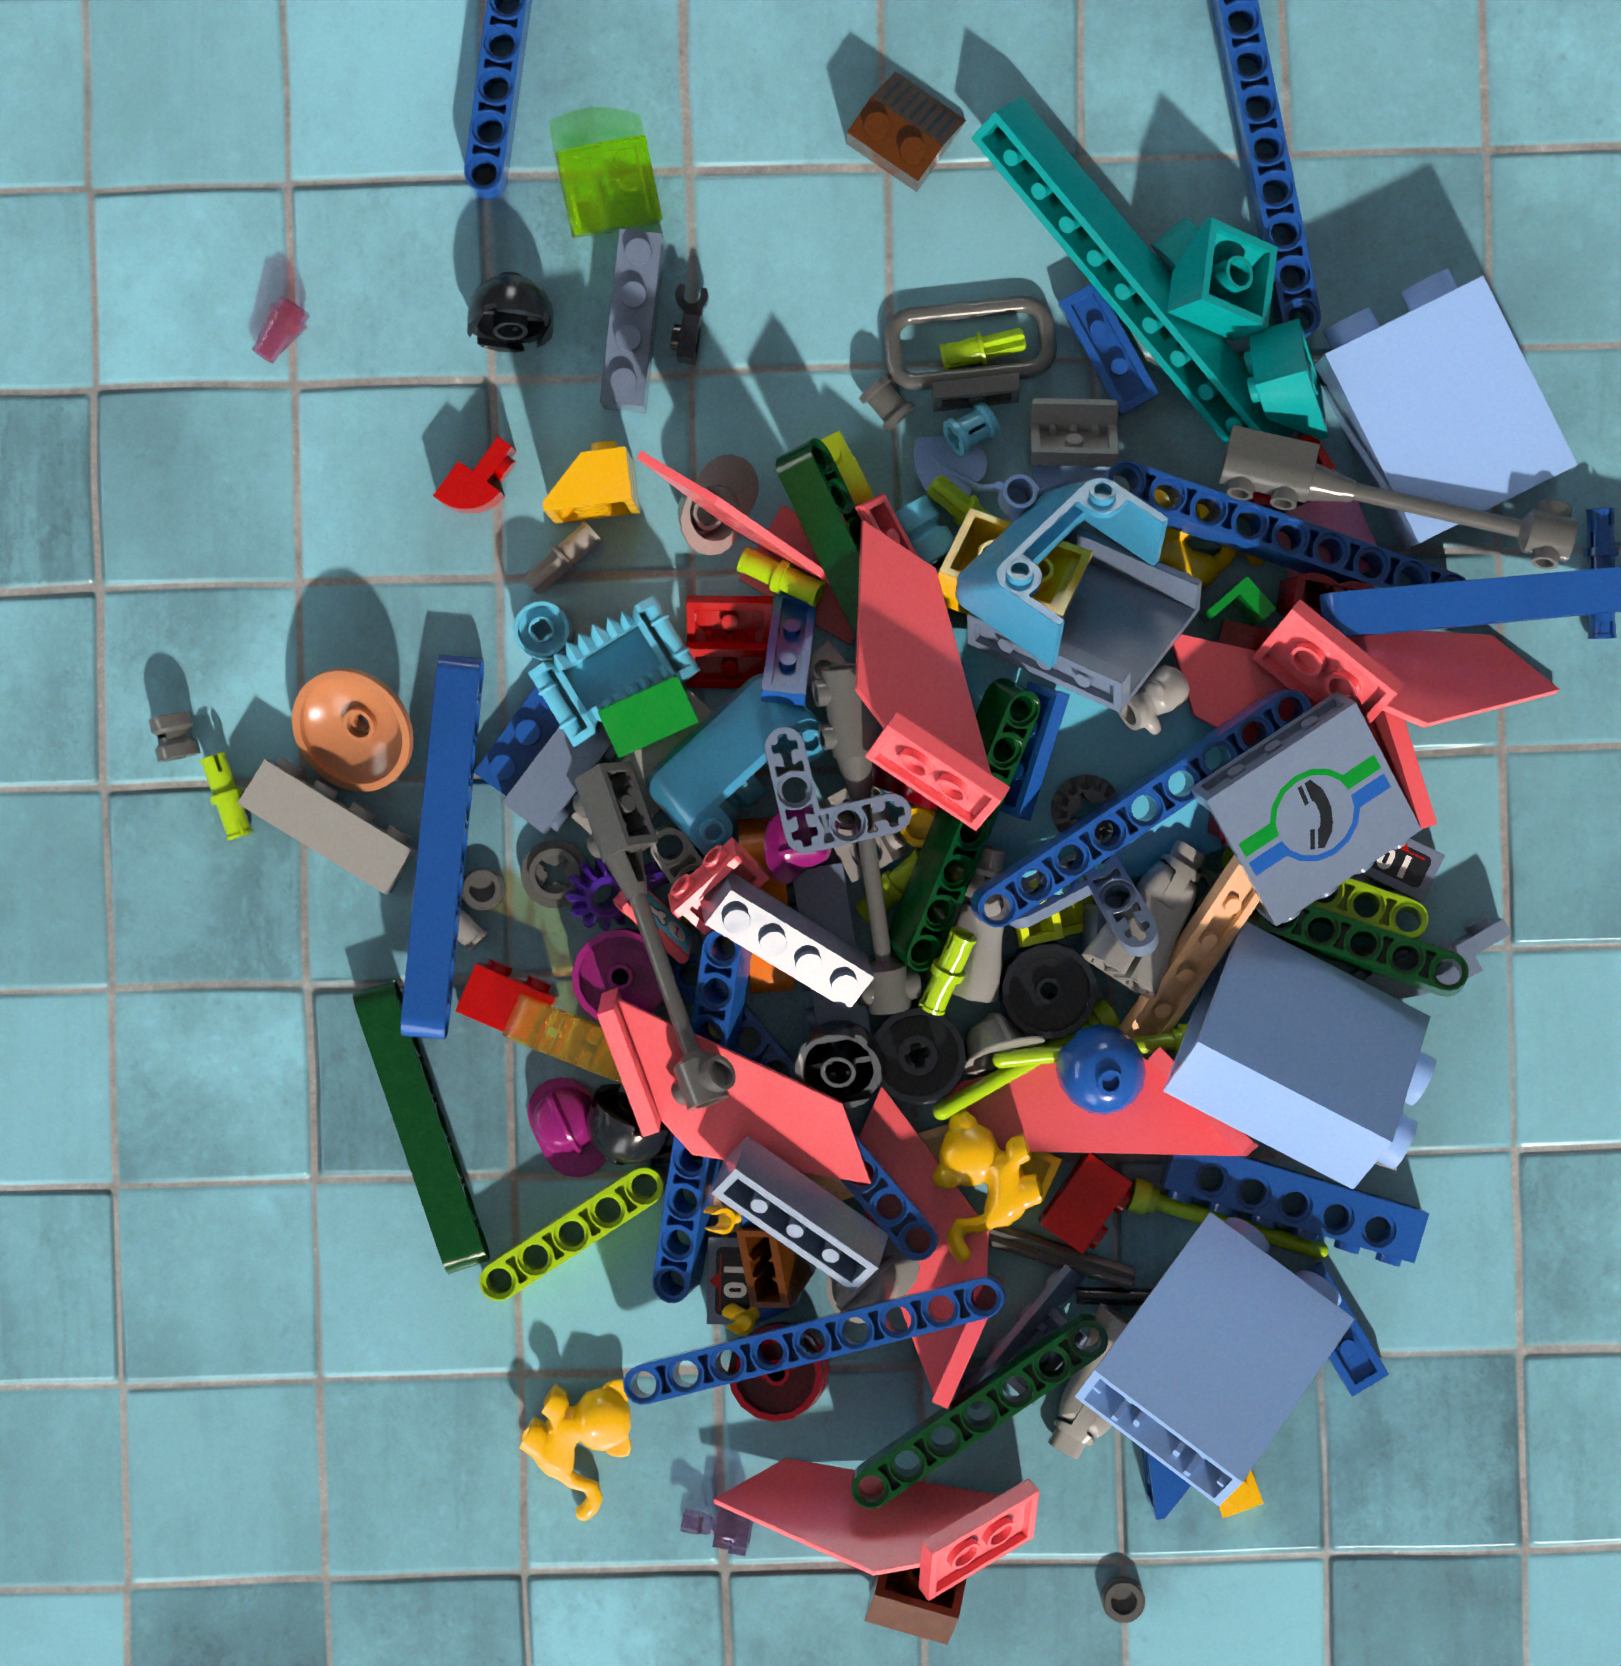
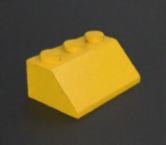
M617 441L592 443L591 451L581 452L543 500V511L555 524L640 514L635 465L625 446H617Z

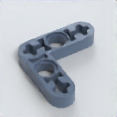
M779 727L768 735L765 742L767 762L785 838L788 845L794 851L812 853L902 831L909 824L911 819L910 805L903 796L896 793H884L819 808L805 743L801 734L790 727ZM786 734L788 740L797 741L798 748L791 750L793 765L802 761L804 770H789L777 776L775 767H785L782 754L773 753L772 745L778 743V735ZM791 777L803 779L808 787L806 797L797 803L787 801L782 794L783 783ZM893 800L896 807L903 806L904 814L897 817L898 824L890 825L887 819L875 820L874 823L877 830L867 831L868 818L862 806L872 804L871 813L885 810L884 802ZM812 804L814 813H805L808 826L816 827L818 834L811 836L812 844L803 845L801 839H793L792 832L797 831L799 827L797 816L795 815L787 819L785 810H800ZM845 810L856 812L861 819L860 829L851 836L839 833L835 827L836 817Z
M1076 852L1059 860L1060 866L1062 868L1071 866L1076 860ZM1115 853L1101 862L1105 864V870L1098 872L1096 868L1090 869L1083 874L1084 882L1079 884L1078 879L1071 882V887L1067 892L1061 895L1053 894L1044 900V903L1038 904L1009 924L1014 928L1020 929L1033 926L1092 895L1120 945L1128 954L1136 957L1149 955L1156 950L1160 941V934L1154 917ZM1036 872L1021 880L1022 889L1025 892L1034 891L1040 883V875ZM1113 892H1127L1131 897L1126 906L1116 909L1106 904L1107 898ZM1001 896L999 905L1002 911L1004 901ZM1133 916L1139 929L1146 934L1144 940L1139 941L1137 937L1132 936L1127 920Z

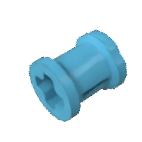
M984 402L973 405L970 413L957 420L950 418L943 422L945 439L955 453L960 456L968 453L970 446L986 437L993 439L1000 433L999 423L995 414Z

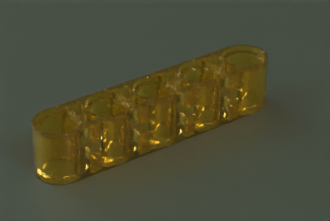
M519 994L502 1033L503 1036L623 1084L600 1024L527 995Z

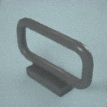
M1011 296L907 308L898 311L888 320L883 334L885 363L890 377L897 385L907 390L920 391L932 389L933 412L972 408L973 405L979 402H984L988 406L1019 403L1021 390L1019 380L1042 375L1052 366L1057 352L1055 325L1051 311L1043 301L1032 296ZM1016 313H1028L1036 319L1040 353L1034 360L925 373H911L903 365L900 333L906 326Z

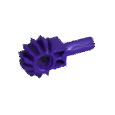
M694 847L698 854L701 856V858L704 859L700 850L697 847ZM596 858L595 867L592 869L588 863L582 862L580 869L584 875L581 878L576 875H570L568 879L577 889L569 890L565 893V898L568 901L576 902L570 909L571 914L575 918L583 916L582 923L587 928L593 927L598 921L599 927L603 931H608L611 925V918L619 925H625L626 921L621 914L622 911L613 904V899L621 889L606 863H602L601 858ZM656 861L644 865L647 889L649 891L670 883ZM695 870L689 871V872H687L686 874H689V875H690V874L693 873ZM604 884H610L611 894L609 898L604 902L596 903L594 901V893L597 888Z

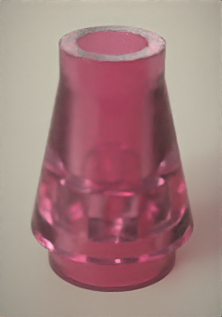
M280 296L276 304H270L258 339L252 350L268 362L274 363L278 356L308 328L305 323L310 317L309 313L291 300Z

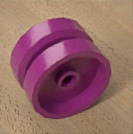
M630 928L605 931L590 939L577 954L572 969L573 992L581 1007L596 1020H599L597 1012L601 994L615 988H619L624 1001L650 1013L663 1000L640 931ZM618 968L624 969L628 973L629 978L624 985L620 981L614 982L612 979L613 973Z

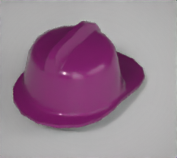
M807 806L800 810H785L787 819L795 815L797 816L799 827L797 831L792 832L793 839H801L803 845L812 844L811 836L818 834V830L816 827L808 826L805 813H814L813 806ZM779 812L768 823L764 836V852L771 875L777 882L783 884L793 882L807 868L820 864L830 857L832 848L812 853L794 851L786 841ZM835 821V827L837 830L840 826L839 822Z
M558 1077L547 1080L537 1087L529 1099L527 1115L530 1127L545 1158L553 1169L565 1176L579 1178L591 1175L601 1168L606 1161L603 1154L596 1149L587 1133L586 1120L592 1095L584 1085L574 1079Z

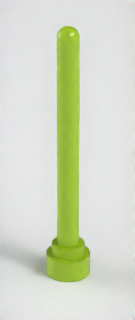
M1102 999L1095 1004L1091 1017L1081 1028L1096 1024L1119 1028L1120 1022L1109 1003ZM1077 1031L1063 1038H1052L1039 1047L1068 1044L1075 1037L1074 1033ZM1039 1065L999 1068L936 1104L933 1108V1115L938 1120H945Z
M1188 1023L1178 1024V1027L1170 1029L1168 1034L1131 1038L1142 1054L1154 1053L1161 1047L1165 1051H1172L1173 1055H1177ZM1067 1044L998 1051L993 1055L992 1061L997 1068L1057 1063L1060 1049L1063 1045L1066 1046Z
M1137 1177L1134 1178L1133 1184L1130 1187L1133 1195L1126 1205V1211L1144 1215L1146 1212L1153 1214L1157 1210L1200 1224L1210 1212L1223 1222L1227 1218H1231V1216L1217 1213L1207 1207L1169 1198L1167 1195L1160 1194V1189L1153 1187V1182ZM1233 1217L1244 1220L1257 1228L1270 1245L1317 1259H1323L1328 1255V1246L1323 1242L1310 1241L1284 1230L1267 1228L1244 1218Z

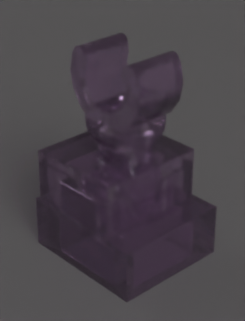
M722 1507L719 1508L717 1517L701 1511L685 1509L680 1531L691 1534H714L712 1547L727 1549L730 1554L746 1556L750 1544L753 1521Z

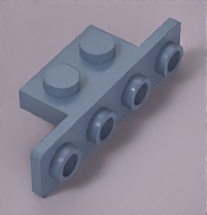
M1064 1265L1062 1269L1054 1271L1045 1281L1044 1290L1034 1303L1027 1304L1019 1312L1016 1318L1017 1323L1006 1336L1000 1337L991 1346L989 1357L983 1365L967 1375L961 1385L962 1390L957 1397L1067 1323L1069 1320L1059 1310L1083 1282L1085 1277L1068 1265ZM1080 1330L1075 1336V1341L1081 1346L1088 1339ZM1049 1351L1040 1358L1039 1365L1044 1370L1054 1371L1062 1365L1063 1357L1055 1351ZM1013 1376L1006 1380L1019 1394H1022L1027 1388V1382L1019 1376ZM976 1401L969 1407L977 1410L983 1401Z

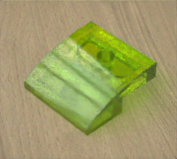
M646 135L607 140L555 153L572 238L609 234L618 228L658 224L663 219Z

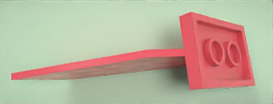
M640 451L636 459L719 521L758 545L756 551L780 562L786 559L794 565L795 569L826 582L825 592L817 605L815 625L846 644H851L855 636L796 512L782 505L770 527L766 530L719 496ZM745 573L741 574L739 577L740 581L765 596H773L774 600L775 593L769 589L768 584Z
M862 520L860 527L855 691L883 728V731L873 743L865 758L976 831L1002 802L1010 787L991 775L937 570Z
M1302 600L1295 604L1251 657L1290 690L1303 693L1309 699L1311 707H1314L1338 691L1357 703L1367 725L1381 711H1384L1425 728L1553 695L1560 690L1493 635L1422 630L1346 637Z
M1183 634L1178 637L1171 647L1178 670L1188 680L1190 692L1187 700L1192 716L1214 728H1217L1269 692L1276 689L1290 690L1251 658L1256 652L1254 650ZM1288 697L1283 699L1278 707L1280 718L1286 721L1294 712V705ZM1381 711L1368 727L1421 829L1436 825L1437 821L1406 722L1399 717ZM1253 722L1247 723L1242 730L1243 742L1248 746L1258 736L1257 727Z
M619 988L601 994L597 1016L642 1137L660 1132L662 1121L692 1155L725 1160L749 1136L801 1173L871 1184L842 1101L694 1033L701 1051L721 1055L730 1061L735 1070L736 1079L734 1085L728 1089L729 1098L702 1109L687 1111L686 1105L676 1102L671 1093V1085L677 1080L673 1068L683 1056L672 1023L624 1001Z
M1161 1047L1148 1060L1143 1058L1146 1069L1143 1089L1132 1104L1119 1112L1107 1115L1094 1114L1072 1103L1059 1085L1056 1073L1057 1063L1041 1064L963 1109L975 1117L979 1125L993 1132L997 1146L1003 1151H1006V1143L1013 1136L1021 1133L1025 1134L1030 1152L1248 1157L1259 1146L1247 1134L1163 1092L1175 1059ZM985 1076L960 1082L954 1089V1091L946 1098L954 1095L955 1093L961 1091L962 1089L968 1087L969 1085L975 1083L976 1081L982 1079Z
M881 1087L859 1137L933 1223L939 1235V1243L933 1254L925 1260H919L920 1268L917 1280L905 1295L985 1275L996 1277L1004 1283L1005 1279L992 1273L988 1274L989 1231L985 1233H967L963 1237L965 1244L971 1252L968 1261L964 1263L957 1262L950 1253L946 1234L954 1221L958 1218L976 1217L979 1215L958 1187L942 1189L933 1184V1173L940 1162L888 1092ZM864 1161L868 1175L870 1177V1180L872 1181L874 1176L873 1168L871 1164H869L867 1161ZM856 1182L857 1184H861V1185H867V1184H868V1183ZM885 1194L880 1198L878 1205L882 1215L888 1218H896L901 1214L902 1202L896 1195ZM863 1208L866 1218L879 1227V1225L874 1221V1219L869 1215V1213ZM913 1228L908 1232L907 1239L911 1241L916 1251H925L930 1247L931 1238L926 1230ZM988 1285L977 1286L974 1291L976 1304L985 1309L992 1308L997 1299L995 1290ZM943 1295L936 1296L932 1300L931 1310L937 1318L949 1319L953 1315L954 1305L948 1297ZM900 1307L909 1328L911 1316L905 1308ZM988 1318L912 1337L934 1395L931 1402L948 1409Z
M785 1458L714 1498V1504L873 1576L920 1568L919 1590L930 1601L1034 1538L1039 1490L1029 1478L1001 1495L918 1481L883 1506L876 1509H866L861 1507L852 1495V1476L855 1470ZM866 1476L859 1483L860 1488L868 1494H875L884 1486L883 1482L876 1476Z

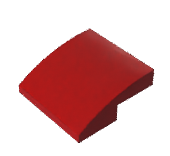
M687 595L686 647L690 648L689 652L700 668V671L686 681L687 688H740L752 676L764 673L773 609V596Z

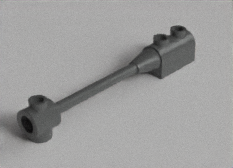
M1233 425L1220 471L1219 484L1228 485L1227 494L1234 499L1249 500L1253 497L1254 491L1271 495L1270 504L1281 510L1295 509L1297 501L1306 503V501L1352 502V500L1505 534L1517 537L1521 551L1532 554L1531 563L1541 569H1554L1558 567L1559 561L1567 562L1573 550L1578 529V519L1571 518L1572 507L1565 502L1559 500L1540 501L1537 503L1536 509H1532L1522 520L1357 483L1355 479L1316 463L1320 444Z
M856 661L820 669L822 679L812 681L814 702L817 707H826L828 723L818 725L820 745L823 750L832 749V756L837 760L849 798L854 801L870 797L872 795V762L865 758V756L883 731V728L855 691ZM871 804L864 805L862 809L868 818L867 831H874ZM854 812L856 831H858L861 826V819ZM872 838L860 841L858 845L875 958L870 963L874 979L857 1001L860 1006L868 1005L869 1013L887 1015L910 1009L912 1007L911 1001L922 997V986L918 971L906 966L903 961L892 957L876 839Z
M631 762L600 763L574 780L578 794L573 798V807L578 815L588 819L592 831L586 842L589 852L594 857L601 858L602 863H606L624 896L630 901L683 1056L673 1068L677 1080L671 1085L672 1096L679 1104L686 1105L687 1111L702 1109L730 1097L728 1089L735 1083V1070L727 1058L699 1049L648 902L642 851L657 843L658 839Z

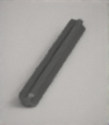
M1008 1226L989 1230V1246L1060 1269L1064 1265H1068L1081 1276L1125 1290H1129L1133 1285L1136 1270L1130 1265L1086 1251L1082 1254L1073 1247Z

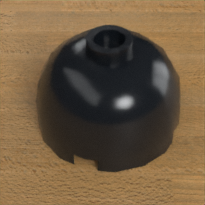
M503 272L481 283L472 294L467 315V334L469 337L472 334L477 336V344L481 347L498 352L516 353L524 351V346L521 343L537 341L538 348L545 345L552 338L554 324L551 301L542 286L516 272Z
M832 1020L813 1028L804 1037L796 1055L795 1080L842 1101L845 1110L865 1104L871 1098V1093L877 1087L879 1088L882 1081V1051L876 1038L863 1026L848 1020Z
M621 1084L601 1085L595 1090L588 1108L586 1126L590 1140L596 1149L603 1154V1157L613 1164L625 1165L626 1163L634 1164L649 1161L664 1148L672 1132L661 1121L660 1132L642 1137L627 1094L625 1092H618Z

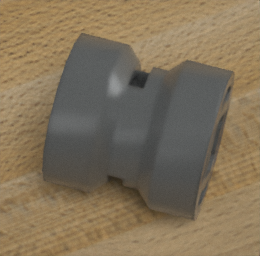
M191 711L171 713L149 719L151 733L158 736V746L155 749L158 762L178 760L201 753L198 740L193 738L190 732L194 725Z

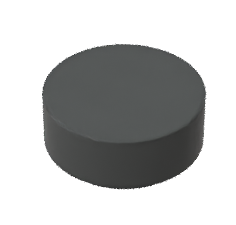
M476 868L470 871L464 878L462 897L473 909L481 911L493 909L502 902L505 896L506 886L504 879L497 871L491 868Z
M1120 1576L1106 1583L1101 1593V1602L1105 1613L1112 1620L1119 1623H1128L1136 1620L1142 1614L1145 1608V1595L1141 1586L1134 1579Z

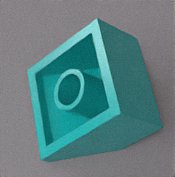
M1215 218L1206 219L1172 271L1167 313L1233 341L1267 329L1278 247Z
M1300 319L1274 325L1250 334V351L1244 352V359L1250 376L1247 378V385L1253 404L1261 402L1266 419L1319 440L1329 438L1322 387Z

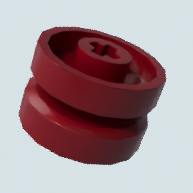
M783 1320L767 1323L748 1335L794 1324V1322ZM810 1329L806 1331L804 1336L806 1346L815 1352L822 1351L825 1346L818 1335ZM766 1339L762 1347L765 1358L771 1362H779L783 1356L781 1344L776 1340ZM733 1351L728 1372L737 1373L741 1363L738 1354ZM829 1359L785 1369L783 1379L782 1375L775 1377L773 1373L730 1383V1389L739 1405L754 1417L771 1422L791 1420L817 1403L827 1388L831 1370Z

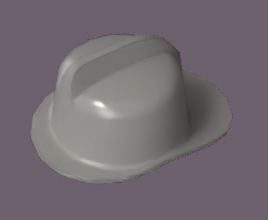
M733 454L718 456L709 461L695 480V483L719 496L746 516H749L759 493L758 477L754 467L744 458ZM685 494L681 498L677 511L678 521L681 526V532L690 547L696 552L708 556L722 554L732 547L740 533L719 521Z
M991 1012L966 1035L967 1061L964 1071L971 1076L989 1075L999 1069L992 1061L993 1055L996 1052L1039 1047L1045 1042V1039L1041 1036L1026 1037L1022 1029L1011 1021L1009 1017H1004L998 1012Z
M888 1237L879 1269L854 1292L828 1275L825 1286L827 1299L834 1311L838 1313L904 1296L917 1280L920 1268L919 1261L908 1259ZM907 1239L909 1247L916 1251L911 1241ZM853 1317L848 1320L858 1324L866 1323L862 1319L857 1317Z

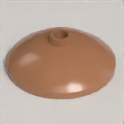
M353 668L326 670L309 680L299 691L292 710V729L296 744L309 766L328 782L350 791H374L392 783L407 767L413 751L412 724L407 710L399 697L377 677ZM362 715L368 720L369 724L363 720Z

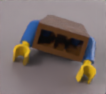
M717 1205L706 1207L703 1213L710 1215L719 1214L718 1223L713 1227H705L706 1230L727 1234L731 1232L735 1224L738 1223L740 1226L736 1233L751 1308L746 1310L734 1303L727 1305L722 1310V1316L729 1320L736 1319V1321L727 1325L726 1328L735 1334L747 1335L753 1329L756 1319L763 1322L796 1307L803 1289L815 1273L816 1266L737 1211Z

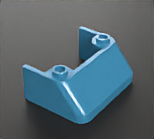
M1095 478L1046 491L978 555L957 578L955 596L962 607L1050 668L1057 663L1065 620L1037 602L1032 596L1037 593L1042 581V573L1038 564L1085 520L1150 565L1155 566L1160 559L1169 518L1109 479Z
M764 673L754 675L665 756L649 772L646 779V789L649 796L705 856L715 846H723L731 839L733 832L732 822L719 806L767 762L765 742L768 735L774 729L790 727L798 731L804 740L809 762L820 758L828 751L822 749L819 741L818 725L823 723L806 706L761 701ZM786 734L778 735V743L772 745L773 753H777L783 746L790 754L791 750L798 748L797 741L788 740Z

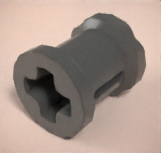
M885 374L859 397L863 404L868 403L883 420L884 424L882 427L886 432L899 424L916 407L912 401L906 402L891 384L892 378L889 374Z

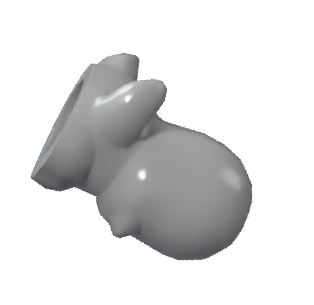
M1163 665L1156 668L1122 712H1118L1120 718L1132 730L1136 731L1146 728L1151 734L1159 735L1161 733V725L1157 716L1176 710L1187 701L1190 692L1187 678L1181 671L1172 666Z

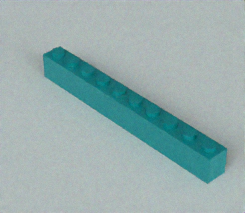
M1023 96L995 111L974 133L971 139L1225 445L1233 425L1285 437L1292 435L1296 430L1266 419L1261 402L1253 404L1247 385V378L1250 377L1247 367L1221 335L1167 313L1171 274Z

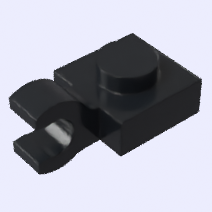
M679 284L676 289L675 298L678 307L684 313L682 324L673 325L670 349L677 350L676 357L679 363L695 365L702 328V316L708 304L709 295L707 288H701L699 300L695 303H688L684 299L685 285Z

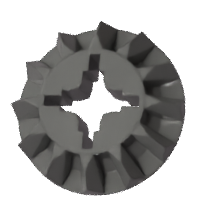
M1090 774L1078 775L1065 781L1056 791L1051 805V815L1057 830L1062 832L1083 818V816L1070 818L1081 809L1080 801L1082 800L1079 794L1082 793V796L1091 804H1101L1118 794L1114 787L1105 779ZM1109 820L1100 822L1095 829V837L1099 843L1113 832V827Z
M547 840L534 846L524 858L521 867L523 887L533 901L544 907L563 908L569 906L574 902L568 901L565 898V893L569 890L577 889L568 880L569 876L576 875L581 878L584 873L580 869V864L584 861L588 863V861L577 846L567 841ZM567 859L568 863L565 865L566 868L563 871V875L571 885L567 886L565 883L562 884L556 881L544 889L543 886L547 882L546 879L549 873L541 862L544 861L546 864L557 866L560 862L563 863Z

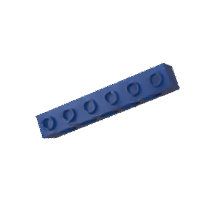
M1168 1155L1160 1180L1163 1188L1169 1190L1168 1197L1174 1200L1193 1204L1194 1198L1211 1202L1210 1210L1234 1217L1236 1210L1251 1214L1250 1222L1260 1226L1276 1229L1277 1222L1294 1227L1292 1234L1300 1238L1317 1242L1319 1235L1335 1239L1333 1245L1335 1248L1354 1254H1359L1360 1247L1377 1252L1376 1260L1400 1267L1402 1260L1415 1264L1429 1213L1421 1208L1355 1188L1351 1189L1339 1183L1249 1156ZM1206 1167H1217L1220 1171L1218 1184L1213 1188H1202L1199 1184V1174ZM1250 1179L1259 1180L1262 1188L1260 1195L1252 1201L1243 1200L1240 1195L1243 1183ZM1290 1192H1300L1303 1198L1301 1208L1295 1213H1285L1282 1209V1200ZM1333 1204L1342 1205L1344 1216L1341 1222L1334 1226L1326 1225L1324 1222L1325 1210ZM1373 1217H1382L1385 1221L1384 1232L1377 1238H1368L1365 1232L1367 1222Z

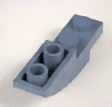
M1488 915L1482 916L1464 927L1467 934L1455 941H1452L1450 937H1446L1433 945L1462 956L1467 962L1469 968L1468 978L1483 971L1475 955L1512 934L1503 918H1493L1490 920ZM1400 950L1392 958L1397 968L1406 971L1413 969L1418 963L1416 956L1409 950ZM1450 964L1440 965L1435 970L1436 978L1443 984H1455L1460 979L1459 971ZM1359 968L1349 973L1353 977L1396 999L1430 993Z

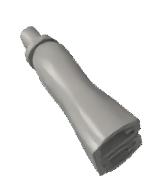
M1176 840L1169 854H1162L1159 862L1153 865L1137 884L1136 889L1154 917L1158 927L1160 941L1156 950L1143 957L1128 954L1120 945L1109 924L1106 923L1082 953L1084 959L1132 991L1146 997H1155L1168 967L1177 938L1195 902L1197 885L1193 882H1199L1201 879V875L1197 872L1205 856L1187 843ZM1130 895L1120 908L1126 906L1129 903L1131 897ZM1133 916L1127 920L1132 936L1137 937L1139 941L1144 940L1146 934L1139 929Z
M988 844L985 845L952 926L967 929L977 937V942L973 946L964 966L966 974L963 982L956 984L952 994L969 1001L983 1003L995 1002L1000 999L1002 937L1004 927H992L978 920L971 910L973 893L981 885L1005 870L1003 869L1006 851ZM994 894L986 900L984 911L988 917H994L1001 912L999 905L1000 894ZM930 969L927 970L925 975V983H929L932 976Z
M1102 1303L1095 1316L1102 1321L1108 1335L1106 1351L1099 1358L1070 1377L1059 1404V1417H1056L1053 1422L1057 1428L1048 1441L1050 1445L1074 1459L1079 1458L1086 1445L1093 1446L1095 1443L1094 1438H1099L1112 1426L1075 1398V1395L1132 1319L1114 1307ZM1090 1327L1087 1334L1088 1339L1083 1346H1091L1097 1342L1099 1331L1096 1328Z

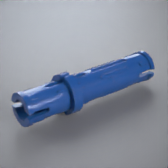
M1615 508L1586 509L1587 548H1583V557H1587L1588 569L1615 567V556H1619V547H1615L1614 537ZM1615 613L1588 615V639L1617 638Z

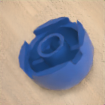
M1102 1024L1084 1027L1074 1033L1075 1037L1060 1049L1056 1064L1059 1085L1070 1101L1089 1113L1101 1115L1122 1111L1132 1104L1143 1089L1146 1076L1142 1052L1133 1039L1115 1026Z

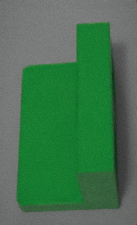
M1246 576L1233 585L1198 617L1205 623L1231 602L1246 621L1254 626L1265 620L1276 610V607L1254 582Z
M672 675L598 710V715L618 758L699 723L689 697H687L677 675Z

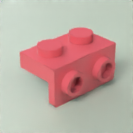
M731 838L723 846L717 845L712 848L704 857L702 865L690 875L685 874L676 880L668 894L671 912L677 918L683 915L698 930L707 935L712 928L705 925L700 904L703 897L731 871L758 888L770 879L768 871Z

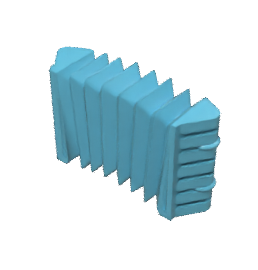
M653 595L636 604L632 616L621 610L620 623L607 617L606 629L592 624L590 636L578 633L577 645L566 641V655L554 652V664L542 662L529 671L528 674L539 690L538 695L543 697L558 721L559 729L564 731L572 746L576 747L598 735V724L602 722L598 715L599 708L672 675H677L681 683H683L700 671V668L689 652L690 648L686 647L670 621L669 614L665 613L656 596Z

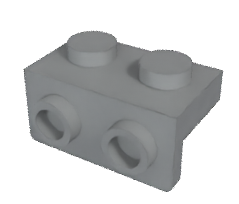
M1032 399L1029 429L1031 465L1112 467L1118 462L1119 456L1117 435L1118 401L1110 399Z

